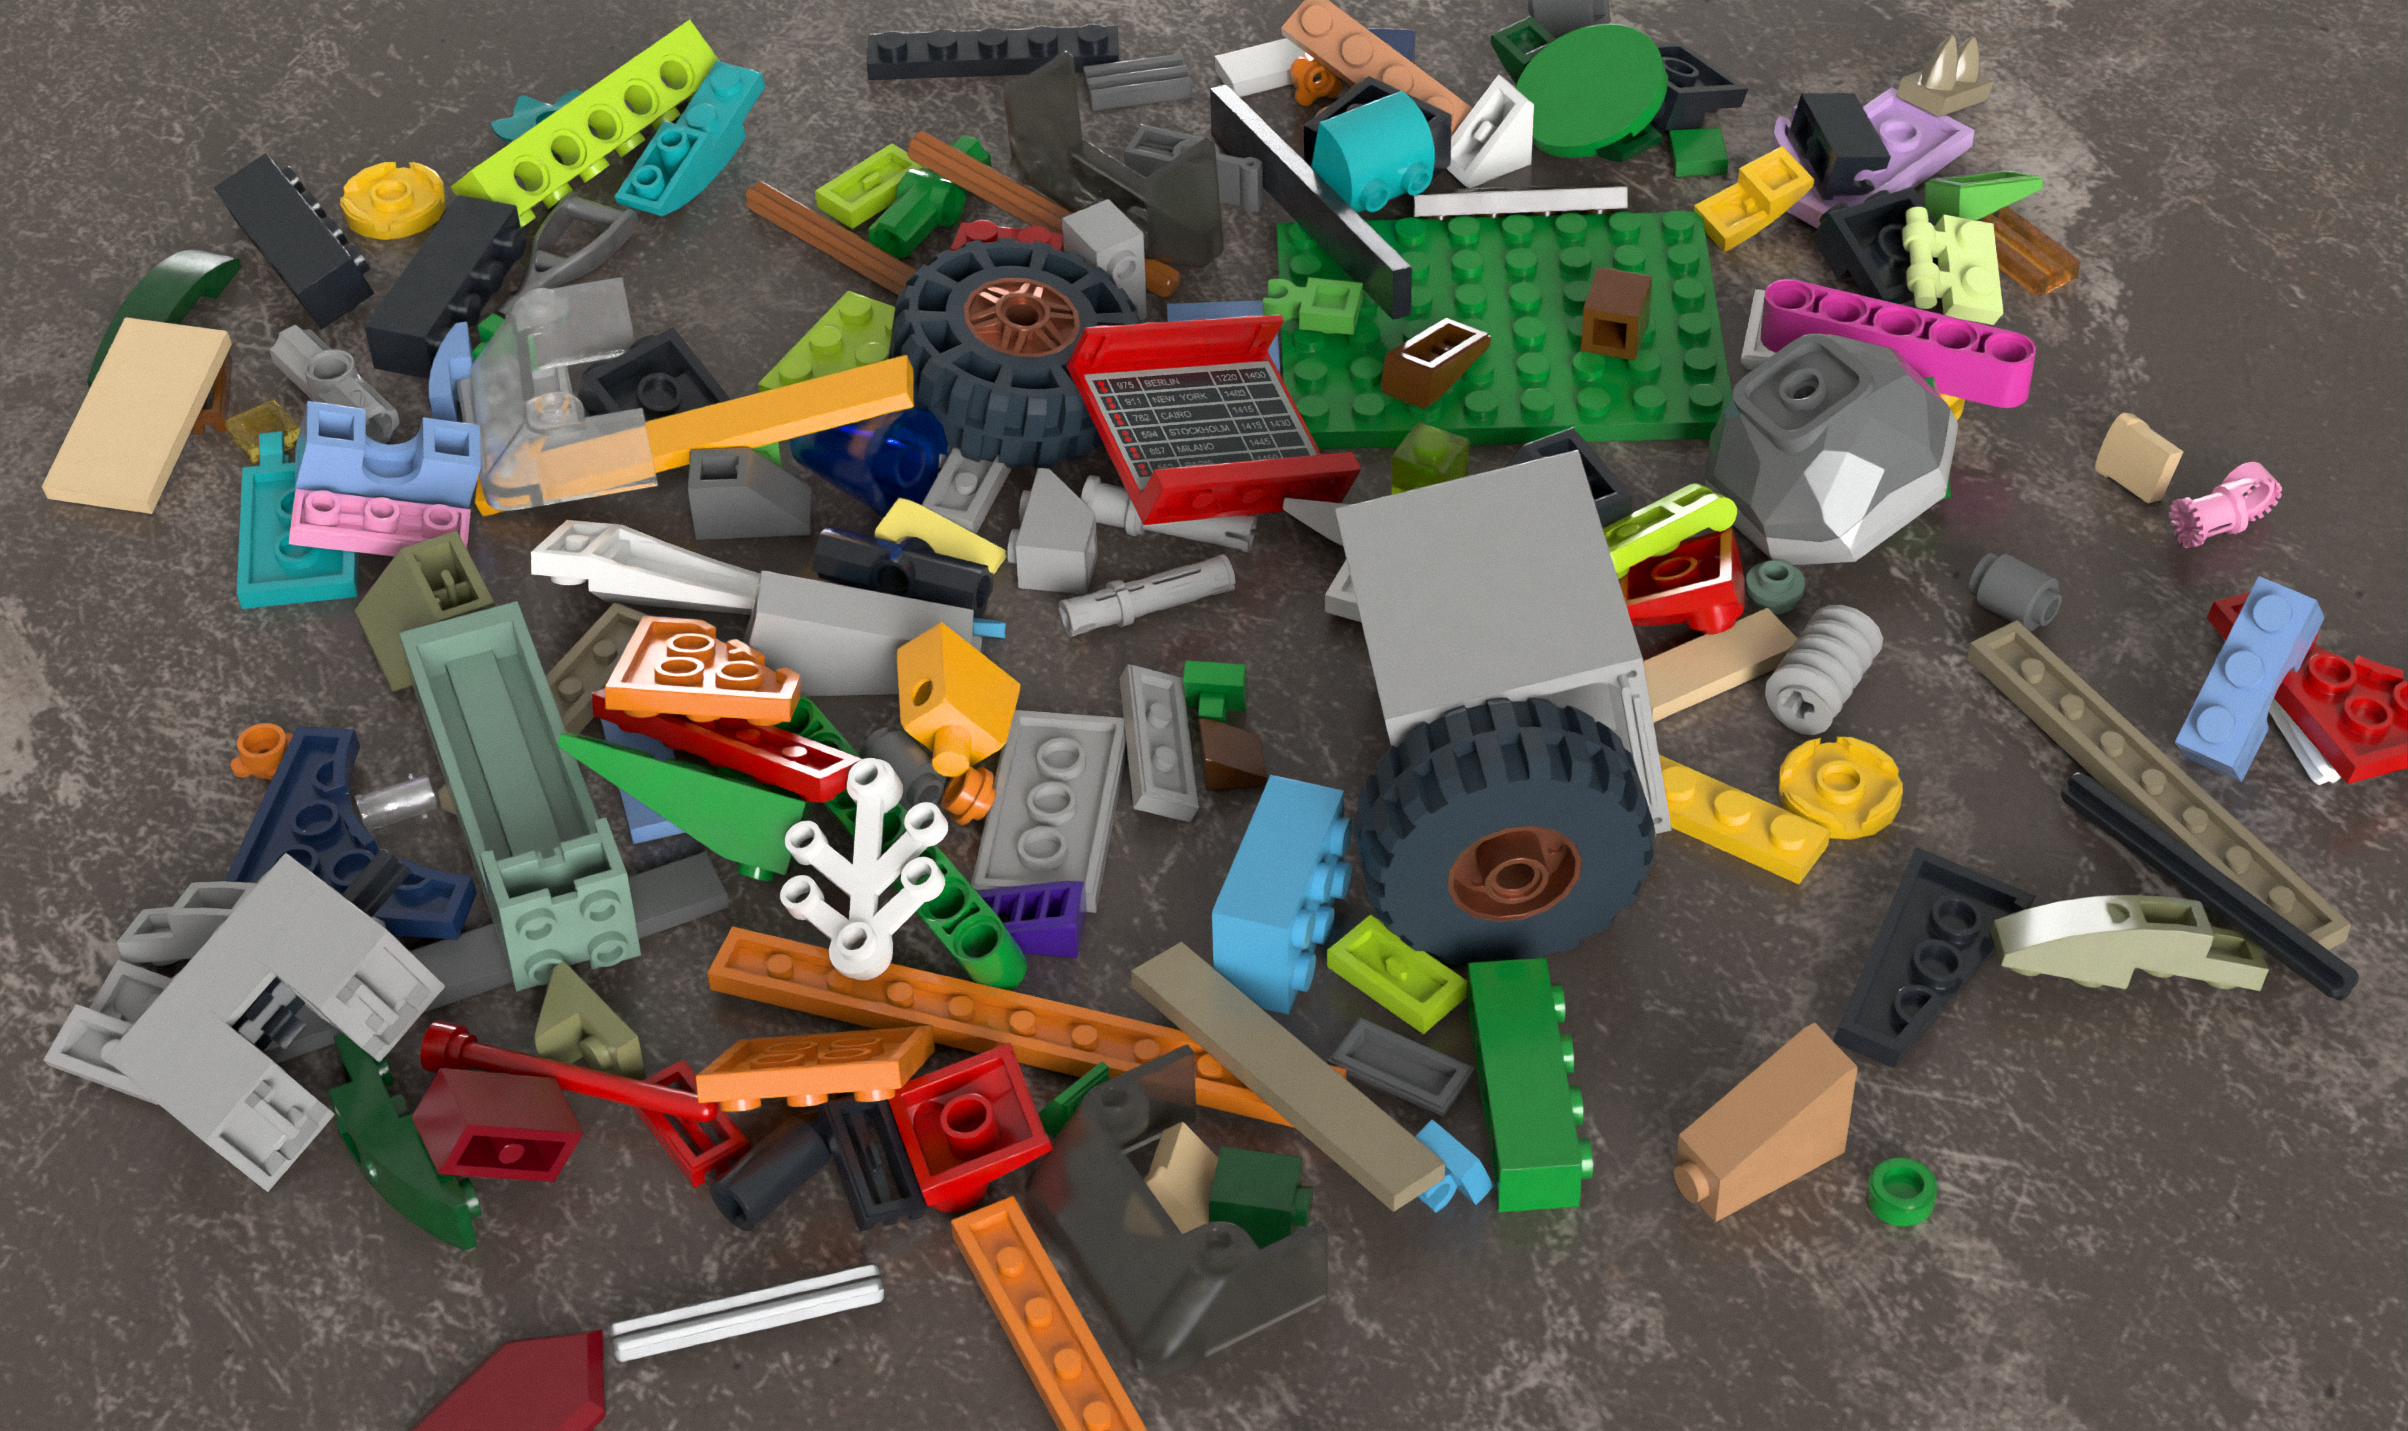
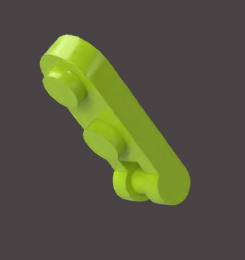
M1694 483L1603 528L1618 579L1625 576L1631 566L1651 556L1657 557L1671 553L1679 547L1680 541L1706 528L1719 532L1727 530L1736 520L1737 507L1731 499L1714 493L1711 489L1701 484Z

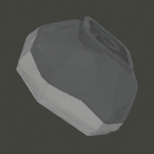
M1813 333L1804 335L1792 341L1736 383L1733 390V398L1711 433L1705 487L1711 489L1714 493L1731 499L1735 503L1737 516L1733 526L1772 560L1783 561L1791 565L1856 562L1946 496L1958 422L1946 401L1897 351L1888 347L1832 334Z

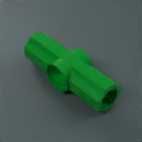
M962 135L958 141L950 144L992 168L991 154L984 150L978 139ZM911 168L900 181L896 201L869 227L870 243L899 260L904 256H909L936 226L951 228L956 224L964 208L965 196L969 192L928 169L923 171Z

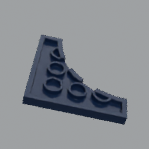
M297 726L224 881L257 883L287 853L342 895L381 851L377 847L375 839L362 826L353 812L351 778L354 763L360 749L355 730ZM404 858L400 861L412 872L375 913L374 917L384 921L387 930L392 935L458 940L477 895L472 876L430 869Z

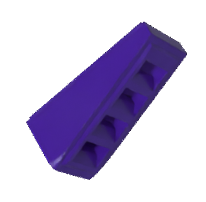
M1057 881L976 891L999 918L1000 915L1011 916L1010 922L1003 924L1024 954L1078 958L1087 912L1085 882ZM1024 917H1027V918H1035V919H1033V920H1024Z

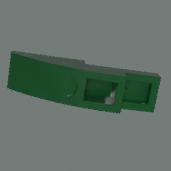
M343 1033L333 1036L346 1084L327 1090L332 1111L335 1114L334 1118L338 1133L356 1166L384 1200L410 1222L434 1237L465 1251L476 1247L477 1242L471 1219L481 1216L482 1212L469 1177L457 1181L455 1175L438 1174L412 1119L414 1113L409 1114L401 1093L390 1097L386 1090V1087L394 1085L386 1058L384 1057L379 1063Z

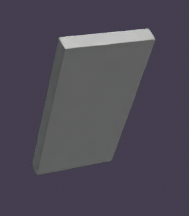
M1015 710L1007 742L1001 749L993 788L997 791L996 798L986 816L971 886L976 891L1057 881L1085 882L1087 912L1096 913L1127 756L1124 718Z

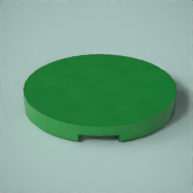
M1598 24L1574 30L1548 44L1526 66L1517 82L1516 89L1534 104L1532 144L1539 150L1553 156L1582 158L1598 155L1597 149L1610 145L1629 133L1635 137L1655 117L1664 101L1668 86V75L1659 49L1645 33L1630 26L1620 24Z

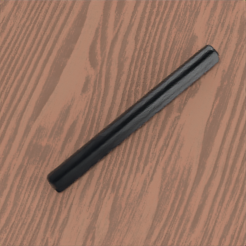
M2078 772L2069 777L2067 784L2061 789L2060 793L2062 800L2196 900L2201 901L2204 906L2326 996L2342 1001L2350 995L2351 990L2359 980V975L2354 968L2093 778Z

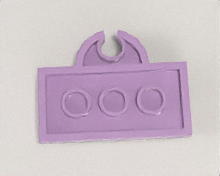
M1891 87L1863 107L1891 156L1887 169L1873 172L1871 170H1863L1854 178L1856 181L1862 179L1871 180L1875 187L1874 191L1860 196H1834L1833 200H1822L1816 187L1813 185L1786 212L1818 228L1821 224L1819 222L1820 217L1835 205L1840 203H1847L1848 206L1859 204L1882 190H1888L1890 193L1909 187L1916 188L1969 150L1973 145L1975 130L1947 115L1938 117L1896 97L1898 90ZM1794 106L1791 122L1788 118L1779 116L1777 119L1772 150L1774 151L1783 146L1805 169L1788 138L1797 106Z

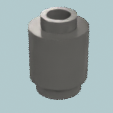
M1993 552L1988 553L1977 564L1969 581V593L1977 597V602L1981 607L2011 623L2018 620L2029 631L2035 630L2040 625H2048L2057 615L2062 603V596L2058 594L2059 582L2056 578L2010 554L1999 556Z
M890 727L881 728L872 733L861 746L859 756L862 759L875 758L884 760L894 769L903 784V794L899 802L907 812L919 803L930 802L936 804L940 800L947 776H943L934 770L932 766L933 756L907 732L896 731Z

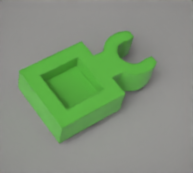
M1309 277L1306 287H1298L1285 279H1270L1268 281V298H1263V316L1281 314L1284 322L1292 318L1299 319V329L1321 331L1328 334L1354 335L1363 301V283Z

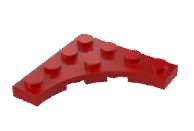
M2250 592L2213 601L2207 620L2225 641ZM2316 634L2298 672L2290 670L2286 674L2275 693L2274 699L2347 785L2407 769L2408 681L2403 680V670L2377 663L2359 655L2354 663H2351L2347 659L2330 653L2316 645L2315 643L2319 636Z

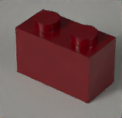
M440 1068L412 1116L438 1174L555 1182L584 1134L556 1078Z

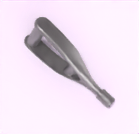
M578 192L568 193L551 211L538 229L533 240L526 274L519 291L515 295H510L494 314L514 323L525 312L526 304L536 296L583 277L598 268L636 231L638 225L636 212L632 209L618 210L581 198ZM575 218L608 228L593 242L569 258L548 252L557 238Z

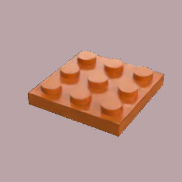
M933 1025L740 1039L696 1075L698 1103L720 1101L721 1111L735 1112L760 1107L761 1098L787 1097V1105L792 1107L813 1106L828 1101L829 1093L854 1092V1100L858 1102L890 1099L895 1097V1089L902 1088L935 1052Z

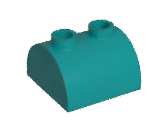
M1402 90L1319 122L1311 168L1356 213L1363 210L1376 212L1384 207L1388 200L1406 193L1412 196L1418 195L1429 186L1435 164L1433 137L1422 111Z

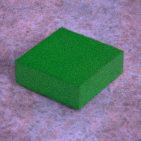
M1721 128L1669 130L1668 147L1675 177L1727 174L1729 159Z

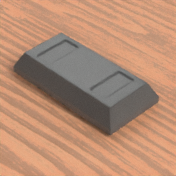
M1361 1017L1327 1061L1328 1065L1346 1068L1348 1078L1438 1118L1444 1117L1475 1073V1067Z

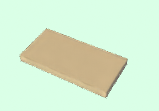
M125 317L42 485L47 499L152 514L232 345L228 332Z

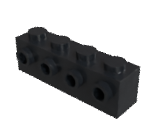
M265 153L214 187V190L238 226L320 329H323L342 315L351 312L361 302L375 294L363 274L371 270L370 266L353 243L344 247L349 243L344 233L331 216L326 218L327 215L319 202L309 190L306 191L289 165L279 169L268 154Z
M461 195L456 197L364 326L374 369L430 379L434 358L448 332L456 323L467 322L469 329L478 322L481 310L492 294L499 291L505 275L514 262L523 256L526 247V233L520 226L517 205Z

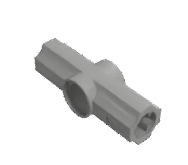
M296 324L279 332L278 340L270 348L273 364L297 385L312 402L365 409L366 435L378 443L385 444L390 441L394 429L400 424L397 410L357 373L351 354L343 350L331 349L311 329L303 330Z

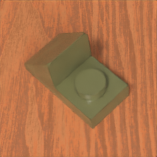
M565 961L553 967L535 1032V1045L538 1057L572 1064L584 1057L591 1069L641 1081L646 1079L638 1036Z

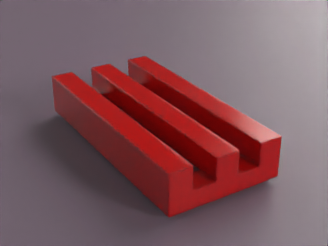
M684 1059L642 1080L667 1087L677 1081L684 1091L697 1093L696 1074ZM716 1102L718 1105L717 1116L709 1122L724 1141L715 1146L697 1121L671 1115L700 1152V1155L697 1157L663 1113L631 1106L694 1188L706 1182L705 1173L713 1169L718 1176L729 1169V1160L735 1157L739 1160L751 1150L750 1142L728 1114L720 1110L718 1102Z

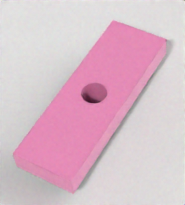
M296 489L289 544L395 557L401 548L458 531L467 549L471 509L449 507L443 504L431 505L397 501L384 497L372 498L338 494L325 490Z

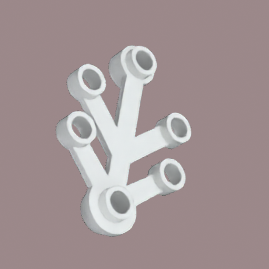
M865 758L853 765L848 774L847 791L857 805L853 864L828 845L826 836L818 825L812 821L796 823L788 830L785 836V846L798 863L803 865L811 864L850 897L849 920L824 902L823 892L809 876L799 875L791 878L784 884L780 892L781 902L794 918L808 920L831 940L829 957L837 971L846 977L857 980L876 978L888 968L893 956L892 934L924 902L939 896L945 886V877L936 863L928 857H918L928 846L936 845L943 840L948 831L947 820L940 809L933 803H919L908 811L904 820L907 831L881 856L884 813L891 810L900 801L903 794V784L889 763L875 758ZM934 819L929 827L919 830L922 823ZM814 838L808 846L800 848V845L806 839ZM901 874V882L904 888L877 912L878 896ZM931 874L925 883L915 885L920 877ZM810 892L805 900L795 903L801 894ZM864 943L863 946L856 949L860 944Z

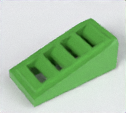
M2003 170L1929 179L1928 182H1925V207L1936 224L1943 215L1978 220L2043 189V178H2039L2038 175Z

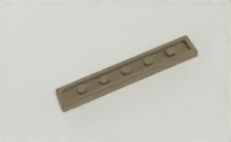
M1182 941L1131 971V987L1390 1210L1396 1211L1444 1180L1445 1162Z

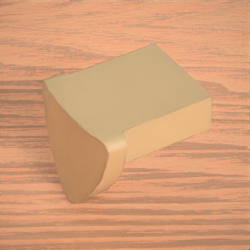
M2122 413L2115 419L2102 443L2096 460L2095 471L2104 478L2111 477L2146 503L2162 500L2184 451L2151 430L2148 424L2134 414Z
M1184 1122L1162 1132L1149 1173L1139 1184L1131 1204L1127 1228L1132 1232L1167 1237L1183 1236L1209 1229V1197L1218 1157Z

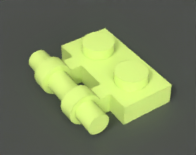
M1913 207L1907 210V225L1902 230L1904 249L1910 252L1911 266L1906 271L1908 289L1914 293L1915 306L1920 309H1929L1936 305L1937 298H1942L1944 315L1994 325L2003 315V304L1993 223L1943 215L1938 223L1933 226L1928 222V212L1925 208ZM1932 257L1938 258V266L1933 263Z

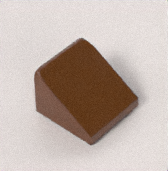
M1199 719L1200 752L1207 791L1267 784V773L1260 735L1215 720Z

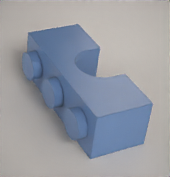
M307 401L295 447V490H325L338 494L372 498L384 497L397 501L431 505L443 504L449 507L468 509L481 469L480 425L423 417L419 432L414 438L405 443L388 445L378 443L366 435L365 409Z
M2258 576L2175 740L2176 745L2185 758L2239 782L2243 781L2269 730L2267 716L2278 687L2290 670L2298 672L2325 619L2316 599Z

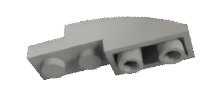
M227 881L195 882L189 885L173 907L143 909L116 942L123 961L129 964L151 962L156 966H165L181 959L193 958L211 938L214 930L226 921L256 887L257 883ZM374 916L372 917L373 920L387 930L384 921Z

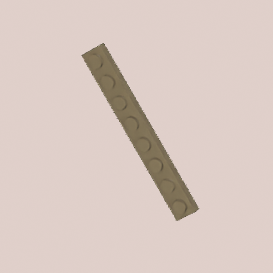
M2018 620L1970 642L1967 660L2106 789L2327 950L2347 941L2351 923Z

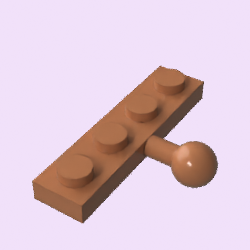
M1304 0L1281 27L1284 37L1352 88L1370 76L1452 114L1451 137L1473 109L1329 0ZM1327 107L1322 108L1320 111L1317 112V114H1316L1315 116H1317L1319 113H1321V112H1322L1323 110H1325Z

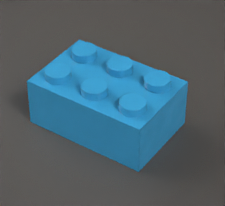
M1270 775L1212 910L1213 964L1217 972L1261 1009L1289 1015L1298 990L1307 992L1311 986L1316 965V955L1313 954L1316 945H1326L1330 938L1334 922V908H1332L1335 898L1345 899L1349 890L1352 877V863L1344 861V856L1350 844L1353 821L1352 819L1344 818L1343 790Z

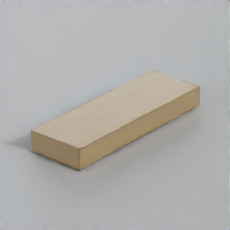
M1766 608L1736 621L1735 625L1725 632L1714 635L1705 634L1643 661L1653 723L1777 669V666L1786 656L1790 647L1797 640V637Z

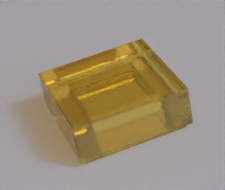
M275 399L225 421L228 436L253 465L260 462V433L282 431L285 451L296 446L300 427Z

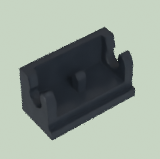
M1801 93L1788 138L1806 171L1813 177L1814 186L1822 200H1833L1834 196H1860L1874 191L1875 187L1871 180L1862 179L1856 181L1854 178L1863 170H1871L1873 172L1887 169L1891 156L1855 93Z

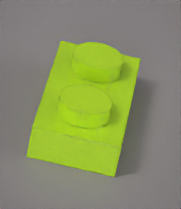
M891 143L815 190L817 208L854 229L896 201L898 186L907 171L911 168L925 171L927 168L910 160L906 151Z
M1369 915L1327 950V967L1422 1034H1425L1467 998V980L1425 951H1415L1400 940V936L1394 935L1381 921L1372 915Z

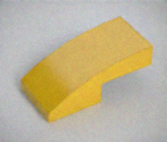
M1781 146L1739 168L1738 183L1695 204L1694 212L1703 218L1705 233L1725 253L1760 232L1789 210L1813 187L1814 179Z

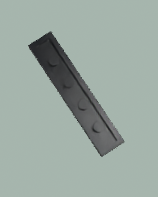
M1087 24L1082 27L1055 28L1042 25L1027 29L990 27L971 31L938 29L933 32L901 33L899 31H887L882 34H868V80L1083 73L1084 66L1119 62L1118 25L1102 26L1100 24Z

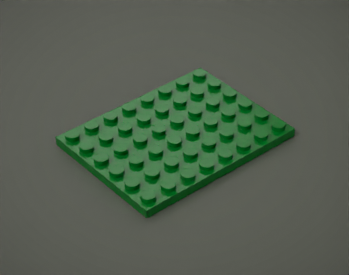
M1674 210L1658 213L1618 212L1615 214L1585 215L1566 213L1551 216L1511 215L1498 218L1459 216L1445 220L1412 217L1401 220H1364L1412 267L1410 316L1392 320L1363 290V301L1354 335L1328 334L1321 331L1299 329V319L1297 318L1283 322L1280 327L1283 381L1318 449L1527 444L1570 428H1574L1585 442L1710 439L1712 431L1733 398L1703 218L1696 212ZM1297 222L1277 223L1278 279L1291 281L1298 287H1306L1309 277L1355 282ZM1598 267L1652 276L1650 317L1636 360L1581 351L1583 308ZM1448 318L1488 333L1491 336L1490 347L1429 407L1422 409L1383 393L1381 383L1385 354L1441 320Z

